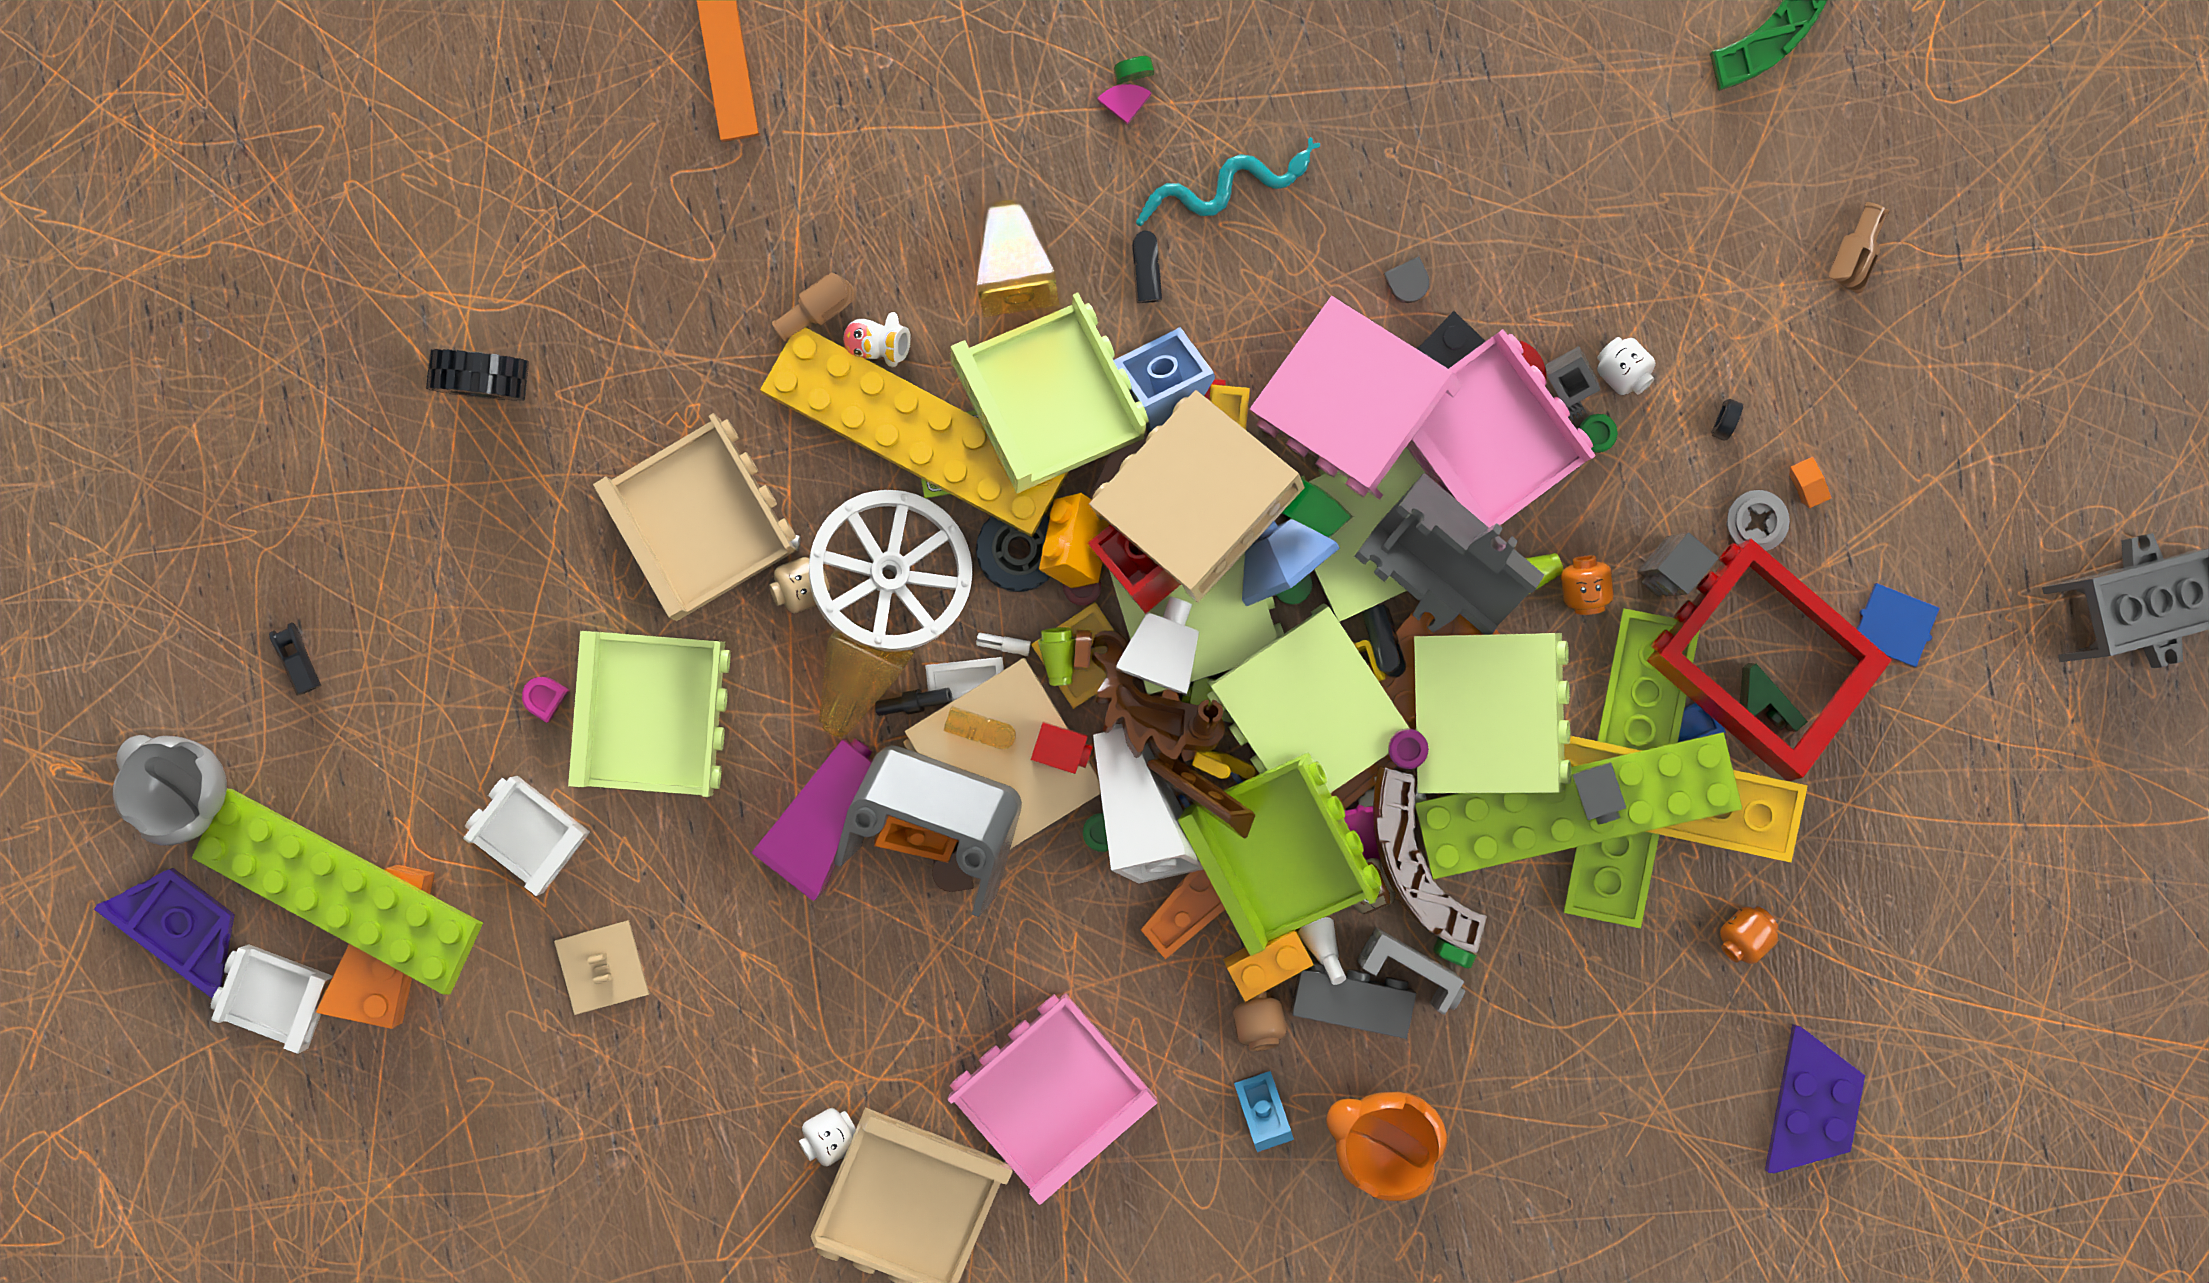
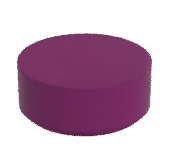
M1410 728L1397 731L1391 737L1388 745L1392 761L1404 769H1413L1420 766L1426 760L1429 750L1425 737L1419 731Z

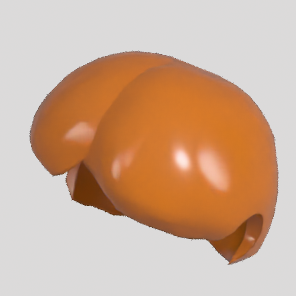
M1381 1092L1368 1095L1361 1100L1351 1098L1338 1100L1330 1107L1327 1113V1127L1332 1137L1336 1140L1335 1147L1338 1165L1349 1183L1384 1201H1406L1428 1190L1434 1180L1435 1164L1444 1155L1448 1141L1444 1122L1429 1103L1417 1095L1406 1092Z

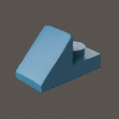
M1271 1071L1234 1083L1257 1152L1294 1140Z

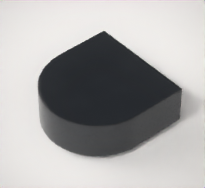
M1733 399L1723 402L1711 431L1713 437L1723 441L1731 437L1742 414L1743 403Z

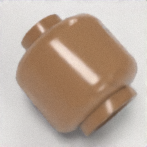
M1266 992L1246 1002L1244 1001L1233 1010L1237 1039L1241 1044L1249 1046L1250 1051H1264L1276 1048L1280 1045L1279 1040L1283 1039L1287 1034L1283 1005L1278 999L1267 998Z

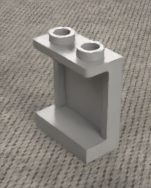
M1375 927L1357 958V962L1361 967L1376 976L1387 956H1390L1439 985L1430 1001L1431 1005L1438 1012L1445 1015L1449 1008L1455 1010L1465 993V990L1461 988L1464 981L1455 972Z

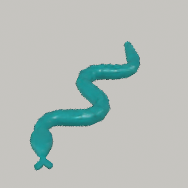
M1311 137L1308 138V148L1297 153L1288 165L1287 173L1282 176L1273 174L1254 156L1239 154L1227 159L1219 170L1216 195L1211 201H1202L1190 189L1179 183H1166L1158 187L1148 197V201L1139 214L1136 224L1142 226L1148 217L1160 206L1162 200L1168 196H1175L1188 210L1201 217L1217 215L1227 207L1232 194L1234 174L1241 169L1248 170L1267 187L1274 189L1286 188L1305 173L1310 162V152L1312 149L1319 148L1320 143L1313 144V139Z

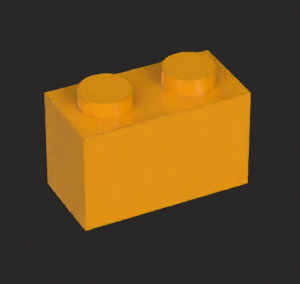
M1082 493L1054 499L1039 570L1070 588L1099 583L1103 562L1088 545V542L1110 525L1106 520L1103 519L1101 521L1097 518L1089 505L1092 499Z
M1295 930L1268 941L1263 951L1250 956L1245 947L1223 959L1245 1002L1314 965Z

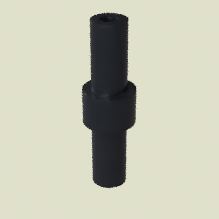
M950 688L922 692L920 689L906 691L900 697L876 701L875 710L878 716L904 711L908 715L924 712L925 707L951 703L952 693Z

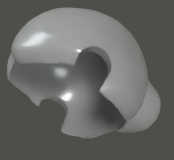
M136 735L128 738L120 746L116 757L119 772L115 778L112 792L114 805L120 817L132 824L140 832L144 840L157 845L171 846L182 844L202 835L210 826L213 817L221 809L227 791L226 775L216 755L202 744L178 736L151 738L145 735Z

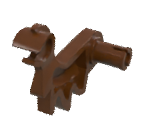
M1104 630L1095 635L1091 648L1107 647L1106 653L1099 654L1094 652L1092 656L1093 662L1106 674V679L1098 689L1095 698L1098 704L1109 703L1102 729L1105 733H1109L1117 723L1121 722L1126 744L1135 758L1141 756L1144 746L1150 741L1154 752L1169 765L1175 764L1183 749L1207 752L1219 745L1225 732L1222 719L1223 708L1219 702L1212 700L1210 707H1207L1209 699L1202 701L1200 705H1194L1140 692L1134 686L1131 675L1116 670L1118 661L1128 646L1126 639L1115 631Z

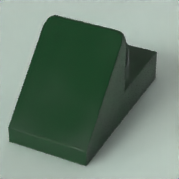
M1748 663L1742 668L1740 704L1750 713L1756 716L1767 707L1769 711L1765 715L1780 731L1786 728L1787 731L1797 732L1808 722L1756 663Z

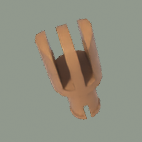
M1871 202L1865 203V208L1855 232L1844 236L1829 272L1831 279L1855 293H1861L1866 288L1881 251L1876 241L1890 212L1885 207Z
M830 273L799 294V304L779 319L774 320L772 325L785 342H788L792 335L811 323L823 325L845 309L855 298L854 287L839 275Z

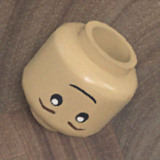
M802 557L778 566L774 572L775 582L769 584L770 592L776 605L784 604L786 609L794 614L817 606L810 588L809 558ZM823 569L824 581L826 584L827 591H829V582L826 573Z

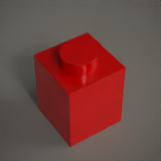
M1043 721L1030 760L1076 774L1078 766L1086 768L1093 746L1085 744L1088 735Z

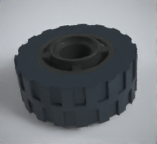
M1044 515L1033 537H1030L990 516L983 524L976 544L977 561L985 577L994 583L995 586L1010 592H1027L1042 586L1048 581L1051 576L1039 570L1050 518ZM1014 539H1023L1028 543L1030 553L1024 559H1014L1008 553V544Z

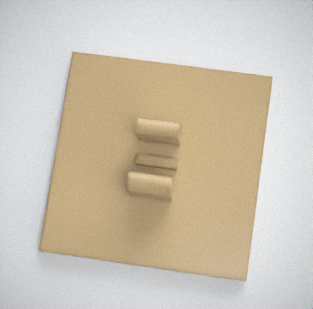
M629 920L554 941L574 1015L650 994Z

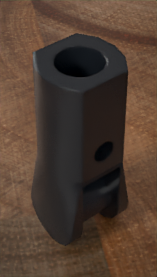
M1144 230L1139 232L1132 242L1136 302H1161L1162 291L1160 267L1157 263L1159 260L1157 238L1154 233Z
M1384 604L1371 607L1362 612L1371 646H1373L1376 664L1389 677H1399L1405 672L1406 661L1400 644H1398L1399 640L1390 610Z
M291 622L287 624V629L277 633L273 630L269 632L271 643L285 668L296 696L321 687L322 685L308 656L297 626ZM294 643L297 653L288 656L285 646Z

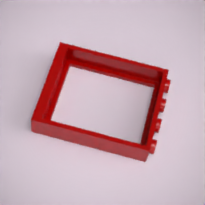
M1749 539L1739 545L1734 542L1719 557L1722 565L1715 573L1709 572L1697 585L1696 589L1700 593L1694 601H1686L1675 613L1674 619L1677 622L1670 631L1665 629L1654 640L1651 647L1655 651L1647 659V662L1783 779L1790 782L1803 778L1892 659L1753 539ZM1748 567H1751L1860 661L1794 749L1682 654Z

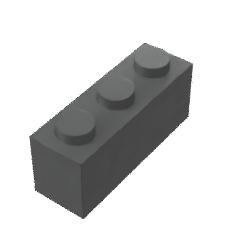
M1686 532L1667 536L1637 572L1644 577L1641 583L1658 597L1661 595H1688L1719 557L1693 535Z
M1313 962V966L1298 973L1290 1010L1293 1016L1407 1039L1417 994L1413 989L1408 988V981L1386 977L1385 983L1370 980V973L1348 969L1347 975H1345L1346 980L1340 984L1333 985L1324 965L1319 962Z

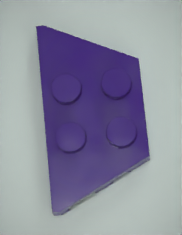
M168 869L107 901L97 904L94 908L96 912L213 999L217 989L222 987L235 914L176 869Z
M1792 1024L1765 1166V1170L1773 1174L1851 1152L1865 1080L1864 1074L1805 1029L1795 1024Z

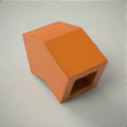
M1813 457L1790 467L1789 476L1797 489L1801 503L1808 508H1812L1832 499L1825 478Z

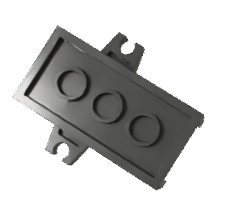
M1425 473L1419 477L1382 518L1354 555L1355 558L1365 565L1369 560L1373 561L1378 567L1374 573L1382 581L1385 582L1391 576L1420 602L1413 616L1419 620L1424 612L1431 613L1435 619L1430 622L1427 628L1433 633L1454 620L1460 613L1484 635H1492L1497 626L1529 593L1532 594L1544 577L1541 571L1514 549L1518 541L1513 536L1506 543L1498 536L1503 529L1499 524L1496 523L1490 528Z
M2145 534L2121 540L2123 568L2042 587L2043 594L2077 590V592L2085 594L2096 636V641L2090 647L2059 654V662L2108 657L2139 648L2144 649L2151 668L2168 666V664L2183 662L2182 637L2209 630V548L2163 558L2154 534Z

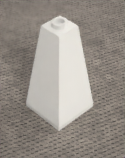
M1116 724L1109 733L1094 734L1093 739L1111 870L1138 884L1204 870L1178 822L1183 810L1171 787L1146 766L1148 760L1155 759L1148 744L1146 743L1141 756L1135 758L1126 744L1122 724Z

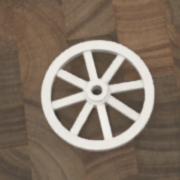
M872 491L843 503L828 516L820 527L809 557L810 588L815 603L823 617L845 638L863 647L879 651L910 650L925 645L939 637L959 616L969 596L972 583L971 554L958 525L935 503L906 491ZM875 507H896L887 552L882 553L858 514L859 512ZM911 510L926 517L940 531L903 557L899 554L907 511ZM846 520L851 525L873 563L826 551L832 535ZM946 541L950 543L956 559L957 577L910 571L911 566ZM823 564L869 576L870 579L832 601L824 581ZM891 570L895 574V578L886 579L882 571ZM905 584L955 590L947 609L934 621ZM877 589L880 592L873 632H870L851 622L840 611ZM895 593L923 629L902 635H885L891 594Z

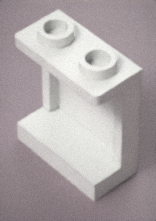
M510 777L507 781L502 778L488 796L492 801L484 811L478 809L465 824V828L469 831L463 839L469 844L475 843L522 879L526 883L524 886L526 889L538 896L545 892L589 835L590 831L520 777Z
M250 944L238 948L237 952L232 951L224 968V972L228 973L224 987L217 989L211 1002V1009L215 1010L211 1021L217 1023L226 1021L285 1043L284 1049L297 1054L307 1050L321 1014L315 1012L333 976Z

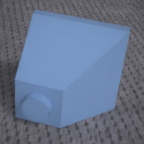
M1181 327L1113 360L1117 369L1123 368L1128 375L1132 388L1129 392L1134 402L1140 401L1144 406L1149 420L1146 423V428L1149 432L1159 425L1162 426L1171 417L1176 404L1184 397H1189L1195 390L1204 396L1215 379L1214 372Z
M1293 519L1279 525L1273 521L1245 552L1242 601L1247 607L1292 588L1340 549L1337 542Z

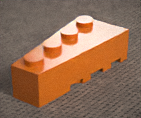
M394 865L385 869V871L430 894L434 872L401 865ZM349 944L315 1013L393 1029L403 1023L412 977Z

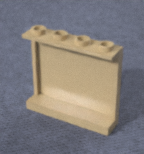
M1195 390L1189 397H1184L1176 404L1171 417L1162 426L1155 427L1149 433L1146 443L1136 454L1129 455L1122 462L1119 472L1109 483H1103L1095 491L1093 500L1089 505L1098 519L1101 521L1103 519L1106 520L1178 581L1189 596L1196 602H1199L1305 487L1297 471Z
M714 413L709 415L711 422L612 480L604 477L593 484L669 618L675 621L689 615L796 551L791 541L797 537L785 518L779 521L772 508L777 505V502L766 485L759 487L753 476L758 472V469L747 452L740 454L734 442L739 437L728 419L721 421Z
M1026 658L1019 660L905 731L908 739L903 741L908 750L1006 784L1018 792L1021 797L1022 808L1011 848L1101 794L1099 777L1089 761L1086 768L1078 766L1076 774L1030 760L1043 721L1066 729L1069 728Z
M865 1107L810 1237L814 1246L818 1248L817 1253L823 1257L838 1261L839 1257L854 1261L852 1265L855 1268L869 1274H874L875 1270L889 1274L888 1278L894 1283H958L1001 1183L1008 1184L1013 1170L1005 1160Z

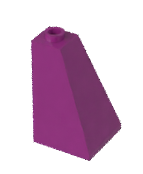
M854 738L852 742L847 739L841 740L752 851L753 855L812 901L821 896L828 885L835 867L834 861L847 811L873 761L870 758L873 751L857 738Z

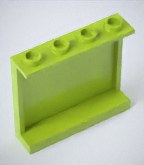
M1309 752L1224 790V792L1255 814L1247 838L1243 839L1195 804L1186 807L1178 819L1250 956L1263 951L1270 940L1365 899L1368 900L1369 904L1375 903L1380 891L1381 879L1378 871L1372 864L1368 866L1362 854L1363 844L1356 831L1349 830L1344 820L1345 810L1337 796H1331L1326 786V773L1318 761L1314 762Z

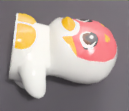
M891 312L887 316L885 326L867 319L854 320L847 326L843 340L845 348L850 354L863 357L864 359L884 357L886 364L893 368L898 365V362L903 361L908 354L910 331L907 327L901 326L897 314Z

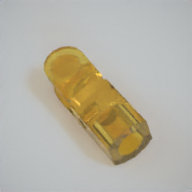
M954 706L950 708L943 730L976 742L980 741L998 749L1009 748L1016 738L1015 729L1011 725L987 719L985 716Z

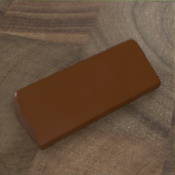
M1161 759L1148 760L1146 766L1167 785L1243 839L1248 837L1255 818L1253 811L1179 759L1176 760L1174 765H1169Z

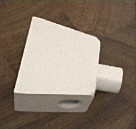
M1170 597L1163 617L1147 612L1118 661L1116 670L1186 696L1199 635L1198 630L1185 626L1192 604Z

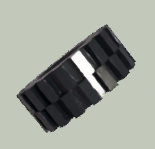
M431 349L426 389L467 397L524 401L529 361L482 352Z

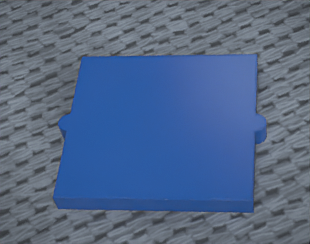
M1875 583L1865 609H1861L1859 612L1862 617L1857 630L1888 657L1917 667L1926 641H1931L1932 639L1930 631L1938 614L1939 607Z

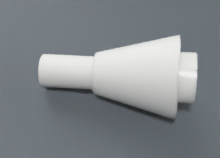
M1324 917L1301 927L1298 931L1299 938L1317 960L1324 965L1331 983L1337 985L1344 982L1346 976L1338 960L1339 955L1333 919Z

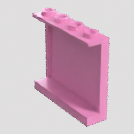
M1331 296L1251 406L1250 410L1259 419L1256 425L1273 438L1278 433L1288 439L1286 445L1302 457L1310 453L1318 459L1315 464L1321 470L1332 477L1340 473L1348 479L1345 484L1362 497H1365L1369 492L1380 500L1383 494L1377 489L1379 483L1442 396L1447 393L1454 398L1462 387V383L1451 370Z
M1503 329L1449 368L1462 383V387L1454 398L1447 393L1442 396L1406 446L1426 475L1489 528L1496 523L1499 525L1503 524L1584 462L1596 456L1591 450L1593 444L1588 435L1582 429H1576L1569 420L1568 416H1570L1566 405L1558 397L1553 398L1545 387L1547 382L1542 372L1534 365L1530 367L1522 356L1524 351L1520 342L1512 334L1507 335Z
M1066 993L1059 999L1055 994L1049 997L1037 1009L1041 1015L1030 1024L1026 1020L1019 1023L1008 1034L1012 1039L1002 1049H999L997 1045L993 1046L979 1059L982 1064L979 1069L972 1075L966 1070L949 1085L953 1091L949 1094L948 1101L951 1104L955 1102L1030 1189L1029 1194L1039 1205L1157 1104V1097Z

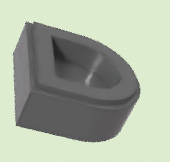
M1420 257L1414 258L1383 274L1392 294L1398 300L1405 303L1420 300L1429 288V276Z

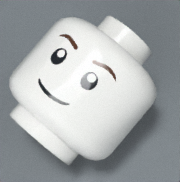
M1618 337L1614 339L1597 357L1600 361L1597 368L1599 375L1619 395L1629 394L1632 391L1638 395L1646 390L1654 381L1651 373L1656 365L1655 360L1634 338L1622 340Z
M830 1108L803 1124L802 1131L805 1138L799 1140V1144L809 1161L816 1158L821 1165L830 1166L844 1158L856 1128L846 1111L839 1113L836 1109Z

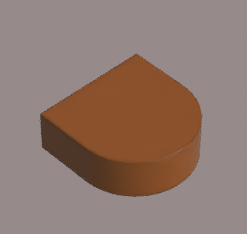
M1077 629L1074 670L1088 671L1090 669L1092 632L1090 630Z

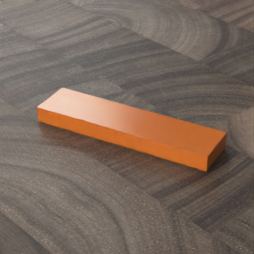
M696 0L720 140L726 142L760 136L737 0Z

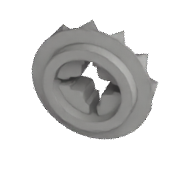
M1764 490L1746 492L1738 496L1728 509L1726 526L1729 529L1732 540L1738 545L1753 539L1765 551H1768L1779 545L1788 532L1790 523L1788 510L1783 501L1771 492ZM1747 508L1756 515L1767 513L1768 511L1771 512L1763 521L1764 530L1767 535L1759 528L1745 531V528L1748 527L1752 520Z

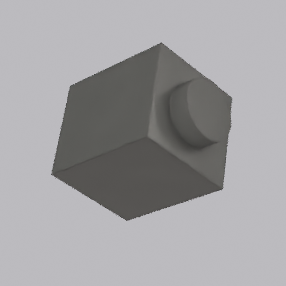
M1580 346L1545 364L1547 376L1567 408L1601 390L1598 378Z
M1611 762L1572 774L1587 820L1596 818L1597 824L1600 825L1621 818L1619 810L1625 809L1626 805Z

